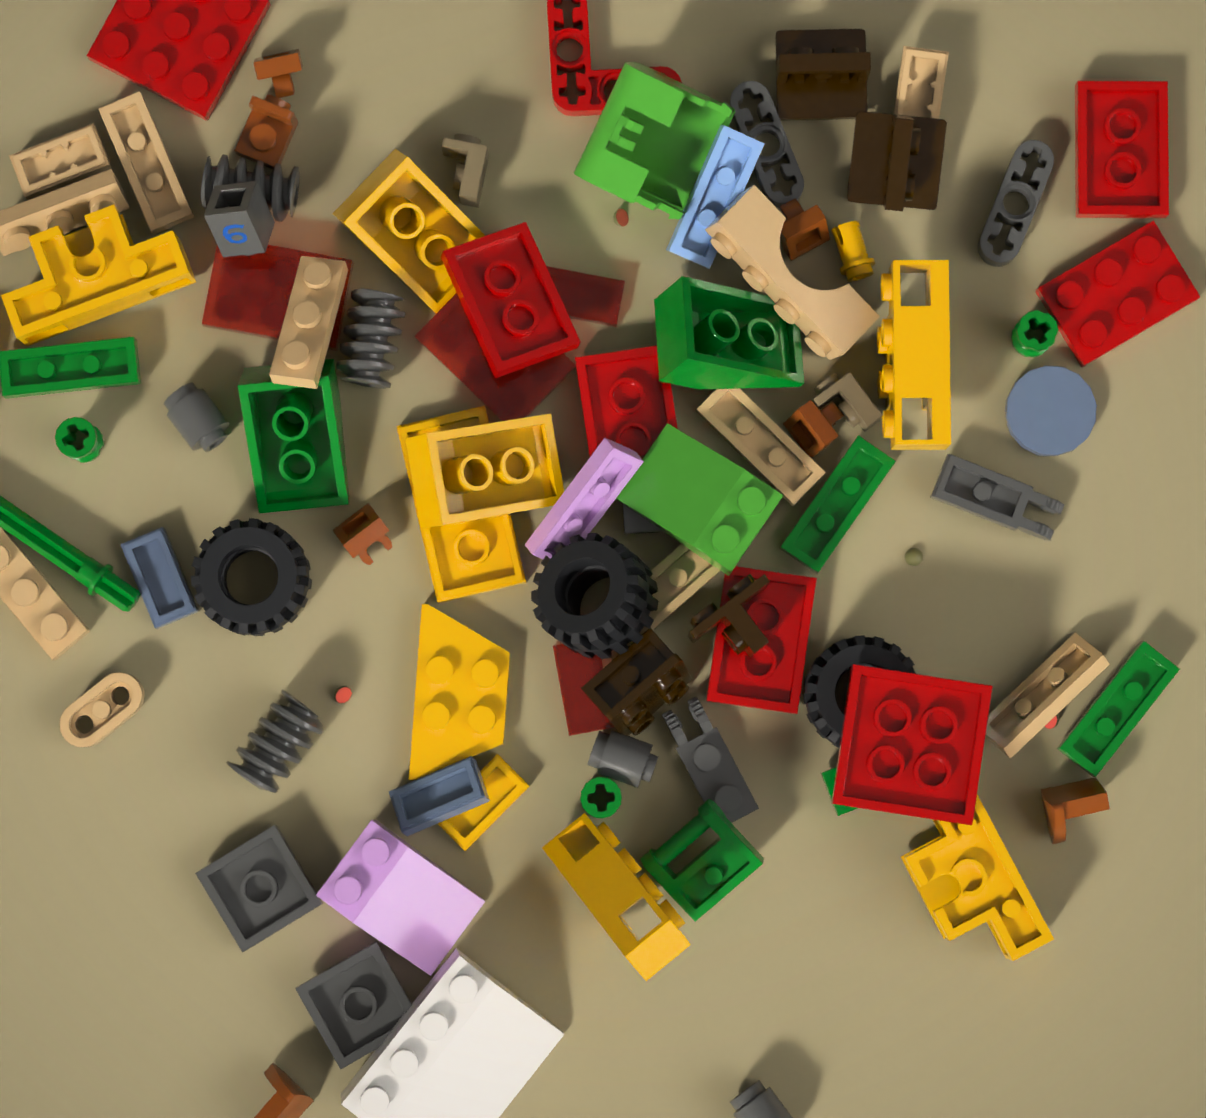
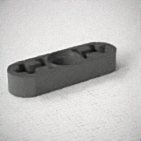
M743 82L733 90L731 95L730 107L736 111L733 120L738 132L755 139L762 133H770L778 139L780 144L778 152L772 156L759 155L753 170L762 193L775 207L780 208L781 205L794 198L797 201L800 199L804 188V179L769 91L759 82ZM747 93L750 94L752 99L760 98L762 100L757 106V114L760 121H764L767 117L771 120V122H763L756 125L750 131L746 129V126L753 125L754 120L748 108H739V105L743 102V95ZM783 158L788 163L780 165L783 179L785 181L793 180L795 183L791 186L790 196L784 197L781 191L773 192L771 189L776 184V175L773 167L767 172H764L762 167L776 165Z
M1029 140L1022 143L1014 152L978 240V253L982 260L991 266L1001 267L1009 264L1021 248L1054 165L1053 152L1042 141ZM1031 152L1037 153L1039 155L1038 162L1044 165V167H1037L1034 170L1028 184L1021 181H1011L1012 175L1017 180H1020L1023 176L1026 162L1021 160V156L1027 158ZM1030 185H1037L1036 190H1034ZM1010 192L1022 193L1028 201L1027 211L1022 215L1008 213L1003 205L1004 196ZM995 217H998L1005 224L1021 227L1020 231L1011 227L1005 239V244L1011 247V250H1003L1000 255L992 253L993 245L987 242L988 238L995 240L1003 226V223L994 221Z

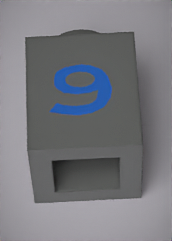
M257 181L214 186L204 217L222 256H250L257 253H265L275 221Z

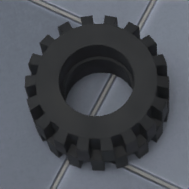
M249 518V521L233 520L230 521L229 526L225 528L219 526L213 530L214 536L209 541L203 540L199 546L202 551L199 557L194 556L192 566L195 567V576H191V584L196 589L197 594L194 596L198 605L202 606L205 610L204 613L212 621L219 624V626L244 636H265V633H276L282 630V626L287 622L292 623L298 617L297 612L301 607L305 608L308 601L306 595L308 589H311L312 579L309 578L310 563L303 553L305 551L300 544L279 526L254 518ZM250 551H259L267 554L275 562L278 569L277 585L272 594L264 601L254 605L243 604L235 600L229 593L226 580L227 573L233 561L240 555Z
M588 533L585 540L578 534L570 537L569 545L565 546L562 542L553 548L556 554L551 559L548 556L544 557L540 563L544 566L542 573L536 572L533 582L538 585V589L531 591V601L538 605L533 611L536 619L542 622L541 627L569 649L587 658L593 659L597 655L601 659L611 658L612 650L620 655L629 651L627 644L631 641L638 644L644 638L640 632L644 626L649 629L651 628L654 619L649 616L650 612L657 611L659 601L652 596L658 592L657 582L651 578L653 573L650 568L622 543L620 544L616 539L605 535L603 538L598 533ZM610 577V588L604 602L593 612L581 615V601L587 589L598 580Z
M861 635L836 642L816 658L811 665L808 675H806L803 701L806 704L808 711L806 715L810 723L814 724L817 729L816 732L822 738H826L832 745L840 748L844 714L837 705L835 689L841 676L850 670L853 664L916 674L913 668L915 664L910 657H905L900 647L894 643L891 645L880 637L874 636L871 638Z

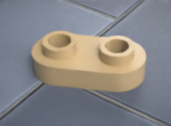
M120 672L109 674L69 705L62 713L60 731L64 739L77 747H92L100 743L141 709L145 697L142 684L134 676ZM121 687L126 688L129 692V699L123 705H119L114 699L116 690ZM89 716L93 721V728L90 732L84 734L80 731L78 723L82 717Z

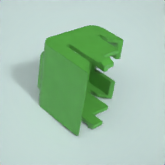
M625 62L574 170V174L630 203L637 202L653 211L660 209L670 214L668 219H682L685 214L683 211L718 129L720 125L729 127L736 111L726 101L722 103L641 63Z

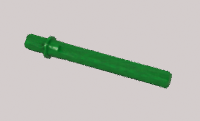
M0 496L1 528L73 576L78 582L88 588L87 593L90 596L99 594L120 610L129 612L136 605L141 595L140 592L112 573V565L106 564L103 566Z

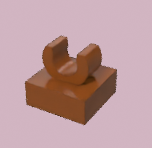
M299 49L255 58L253 63L257 80L272 77L275 95L278 98L294 95L295 89L291 73L301 71L303 68Z
M794 198L780 206V210L786 217L780 239L782 248L791 261L830 240L826 217L818 205L804 211L797 199Z
M810 400L798 408L783 425L802 450L813 458L839 436L833 429V426L844 415L834 402L819 410L814 402Z
M369 503L332 530L352 558L358 555L367 565L373 563L372 558L367 553V548L375 541L381 542L388 551L392 548V542L386 535L390 530Z

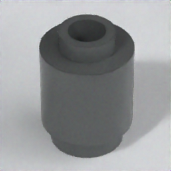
M191 382L177 389L165 400L164 405L168 409L167 417L193 451L203 448L205 452H209L227 438L224 431L228 428L229 422L204 389H198Z
M613 730L610 734L599 731L587 765L597 768V774L638 788L641 780L650 782L659 756L651 754L653 744Z
M760 1080L730 1101L736 1110L733 1114L735 1118H793L771 1087L766 1089Z

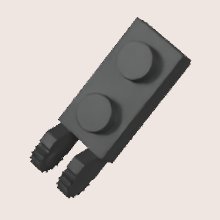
M951 454L946 455L930 498L1011 530L1019 529L1024 533L1051 541L1054 530L1046 524L1022 517L1026 505L1029 503L1044 512L1058 515L1061 514L1064 507L1062 502L1033 491V487Z
M694 697L687 701L689 704L688 709L704 734L688 742L677 715L672 710L663 713L662 716L678 745L676 751L703 802L707 799L714 801L724 812L726 818L733 823L759 809L717 727L713 729L699 699Z

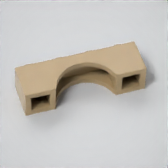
M753 185L740 193L705 229L712 237L710 240L711 244L723 257L727 259L732 258L744 270L742 272L743 278L752 288L759 292L764 291L775 303L773 306L774 310L785 322L791 325L796 324L806 335L805 342L813 352L821 357L826 356L829 360L844 355L880 316L850 284L832 290H819L804 285L789 272L780 250V235L786 217Z

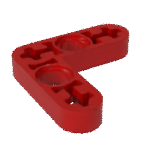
M547 0L551 83L554 105L559 112L566 116L601 115L608 100L604 89L608 83L617 80L622 69L591 70L587 0H571L573 4H580V7H575L572 10L573 28H564L563 11L560 8H555V6L562 4V0ZM582 25L583 29L579 30L574 27ZM555 27L564 28L558 31L554 30ZM574 39L582 45L583 52L577 60L570 62L559 57L557 47L563 40ZM650 67L681 82L677 72L669 67ZM581 69H585V74H582V73H579V72H576V71H579V70H581ZM558 70L570 73L576 72V88L580 92H585V95L578 96L577 104H568V98L560 96V93L567 92L568 89L567 73L557 75Z

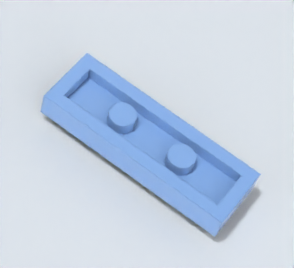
M720 125L683 211L685 214L677 223L666 248L667 251L710 269L717 251L711 244L710 240L712 237L705 229L745 190L765 143L730 127Z

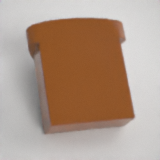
M1096 777L1041 789L1044 812L1052 844L1066 841V819L1110 809L1107 792Z
M272 1063L264 1074L277 1092L254 1118H299L314 1101L282 1069Z

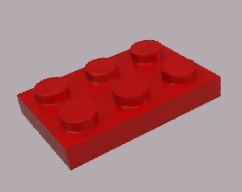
M1168 81L1076 82V218H1166L1169 215Z
M1154 220L1045 283L1035 291L1047 312L1055 319L1058 330L1081 368L1200 298L1199 293Z
M526 222L442 252L441 259L495 378L579 347L581 341Z
M657 345L575 357L590 457L602 440L607 438L634 450L643 459L667 423L678 429L671 384L659 381Z
M736 566L729 576L724 573L720 607L730 600L726 595L728 590L747 575L751 574L756 581L765 574L770 581L767 587L742 607L769 642L751 658L745 651L737 655L721 634L726 626L723 622L718 624L706 701L798 714L817 578Z

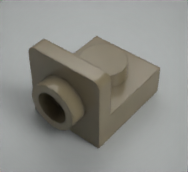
M455 134L454 139L443 138L441 148L444 156L466 160L465 164L457 163L453 190L459 191L462 205L479 208L489 159L487 145H481V139L466 134Z
M850 372L841 379L834 373L814 388L818 396L812 401L817 408L821 409L838 396L842 403L837 405V407L853 428L859 424L865 432L882 418V414Z

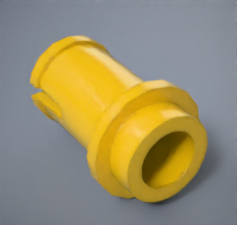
M859 221L846 222L832 228V235L835 237L843 264L840 268V273L846 275L848 282L862 280L873 275L872 266L875 265L874 258H869Z

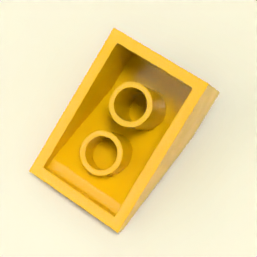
M394 149L332 213L437 315L457 296L441 259L442 252L485 236L408 156L397 149Z
M551 413L405 438L421 529L554 506L564 493Z

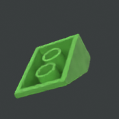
M667 423L642 459L644 462L617 496L616 500L729 576L784 495L746 469Z

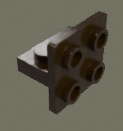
M864 29L779 30L776 32L777 113L780 121L856 119L858 111L868 112L867 80L871 71L870 52H866Z
M858 111L855 119L847 190L848 201L883 205L885 210L903 211L904 207L935 210L938 202L947 122L944 119Z
M751 574L747 575L728 590L726 595L730 600L718 609L712 602L691 618L690 623L694 627L688 634L691 642L695 643L723 622L726 628L721 634L737 655L745 651L751 658L764 648L769 641L742 606L767 587L770 581L765 574L756 581Z
M651 628L642 634L644 638L638 644L633 642L629 645V651L621 655L619 654L581 687L583 692L612 723L615 729L620 734L627 736L631 733L636 736L647 729L655 719L652 714L665 703L672 705L680 700L688 691L689 686L687 684L692 680L683 660L676 653L674 654Z

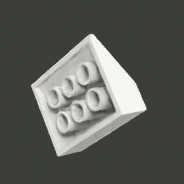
M456 948L415 999L409 1010L399 1019L387 1038L372 1053L341 1092V1105L358 1118H499L564 1036V1033Z

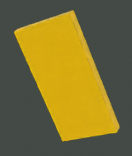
M485 406L397 426L418 521L419 515L405 438L488 424L489 420ZM511 514L423 529L420 526L437 603L527 583Z

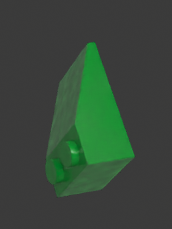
M681 276L654 299L659 381L694 389L801 387L805 384L800 329L795 323L791 325L785 322L776 313L773 307L775 303L768 295Z
M325 359L317 389L272 383L269 375L272 365L244 368L238 383V391L259 514L349 505L341 401L334 359Z

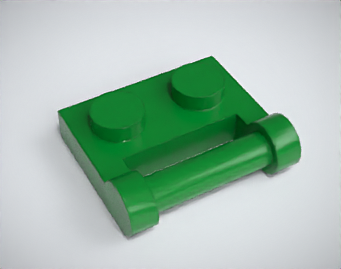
M707 799L697 808L699 813L657 850L651 848L640 858L645 869L695 922L764 862L763 856L726 818L721 808L711 799ZM711 827L719 837L675 874L668 864Z

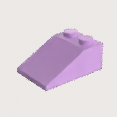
M377 820L369 822L316 894L317 897L352 923L430 976L486 902Z

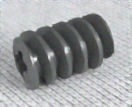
M223 154L217 166L212 165L210 156L207 157L201 185V202L204 209L207 208L214 186L257 181L269 210L272 208L275 221L283 222L289 211L291 217H293L299 194V167L294 166L288 178H285L279 163H276L271 174L267 175L265 174L264 163L261 160H258L253 171L249 172L246 159L240 157L235 169L230 168L228 155Z
M364 288L351 291V299L361 306L349 308L347 316L357 322V324L346 325L343 330L344 334L354 341L340 344V352L351 359L338 361L336 369L347 376L340 378L343 381L365 387L391 388V383L380 377V373L395 369V365L383 358L384 354L398 353L399 348L389 343L387 338L389 336L402 335V330L392 325L391 319L405 317L406 313L394 306L395 301H402L404 299L382 291Z
M283 689L281 692L288 702L287 706L274 702L270 705L277 719L275 721L263 717L259 719L266 732L264 736L249 732L247 735L254 745V749L249 750L243 747L236 749L243 760L241 765L229 761L226 762L229 767L257 788L273 793L278 792L280 789L273 775L288 778L291 775L284 761L287 760L298 764L302 760L295 748L296 745L307 749L314 745L306 732L311 731L322 734L325 730L318 716Z

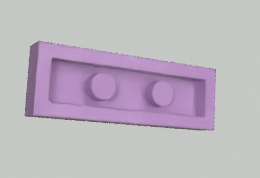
M604 438L525 543L531 554L541 559H544L545 556L551 559L556 554L553 548L560 542L567 546L570 544V537L578 534L586 539L587 534L593 530L644 461L634 450Z

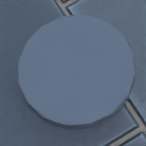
M1043 366L1028 371L1013 385L1005 402V417L1010 435L1022 448L1038 456H1058L1072 452L1089 437L1096 422L1097 404L1090 386L1079 374L1065 367Z

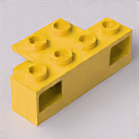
M114 204L84 215L89 227L64 236L62 229L59 226H55L29 236V241L44 279L1 295L16 338L26 346H30L196 283L179 237L172 230L134 245L124 216L119 214Z
M893 260L889 267V273L881 274V300L889 301V315L886 319H882L881 326L877 328L878 354H885V364L882 365V371H878L877 378L878 399H886V410H883L882 415L883 438H891V450H946L951 445L949 260ZM900 273H925L926 306H901ZM902 398H922V410H927V439L902 440Z
M978 795L972 826L933 820L940 836L900 856L943 939L947 938L948 941H951L987 922L1005 958L1012 961L1054 940Z
M583 813L545 844L542 849L619 950L647 981L691 945L679 930L686 923L667 899L660 904L657 902L663 897V894L646 873H643L640 877L636 876L642 868L624 847L618 853L614 848L621 842L603 821L596 827L586 813ZM644 898L662 922L639 940L621 915Z

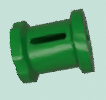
M1039 310L1028 312L1012 330L1011 341L1013 347L1024 357L1034 358L1041 356L1055 342V336L1058 333L1057 323L1048 313H1043ZM1030 327L1033 330L1041 328L1044 335L1039 339V342L1036 338L1030 340L1026 338L1025 333Z
M68 418L56 430L55 440L57 447L71 459H75L80 463L92 462L100 455V451L104 446L103 435L97 427L84 418ZM79 430L89 436L83 440L84 448L81 450L71 445V443L76 441L75 433Z
M597 777L585 784L581 791L580 800L587 814L594 818L603 819L617 812L621 805L622 795L620 788L614 781L605 777ZM604 784L606 791L614 792L615 800L607 803L606 811H598L595 803L588 802V794L595 793L596 785Z

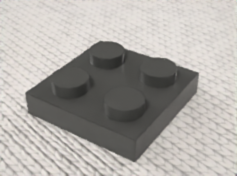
M273 825L195 873L242 953L323 904L322 900L316 896L315 888L277 825Z
M377 941L295 988L340 1070L378 1049L399 1019L412 1006Z

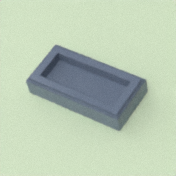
M164 527L120 544L154 628L159 629L199 612Z
M472 756L389 791L401 832L406 836L490 801L477 761Z

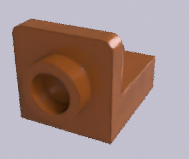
M266 95L264 100L252 96L249 103L251 112L234 151L236 155L257 163L258 160H261L264 166L273 169L276 163H282L298 125V120L294 112L290 111L291 105L288 102L272 95Z

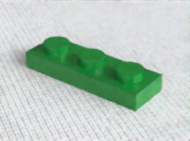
M135 337L0 351L2 396L9 399L141 384L137 339Z
M858 435L780 549L818 574L896 461Z
M1141 641L1057 749L1092 777H1096L1180 668L1147 642Z

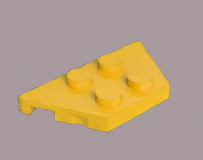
M422 604L409 780H417L470 756L473 757L504 744L510 652L429 604Z

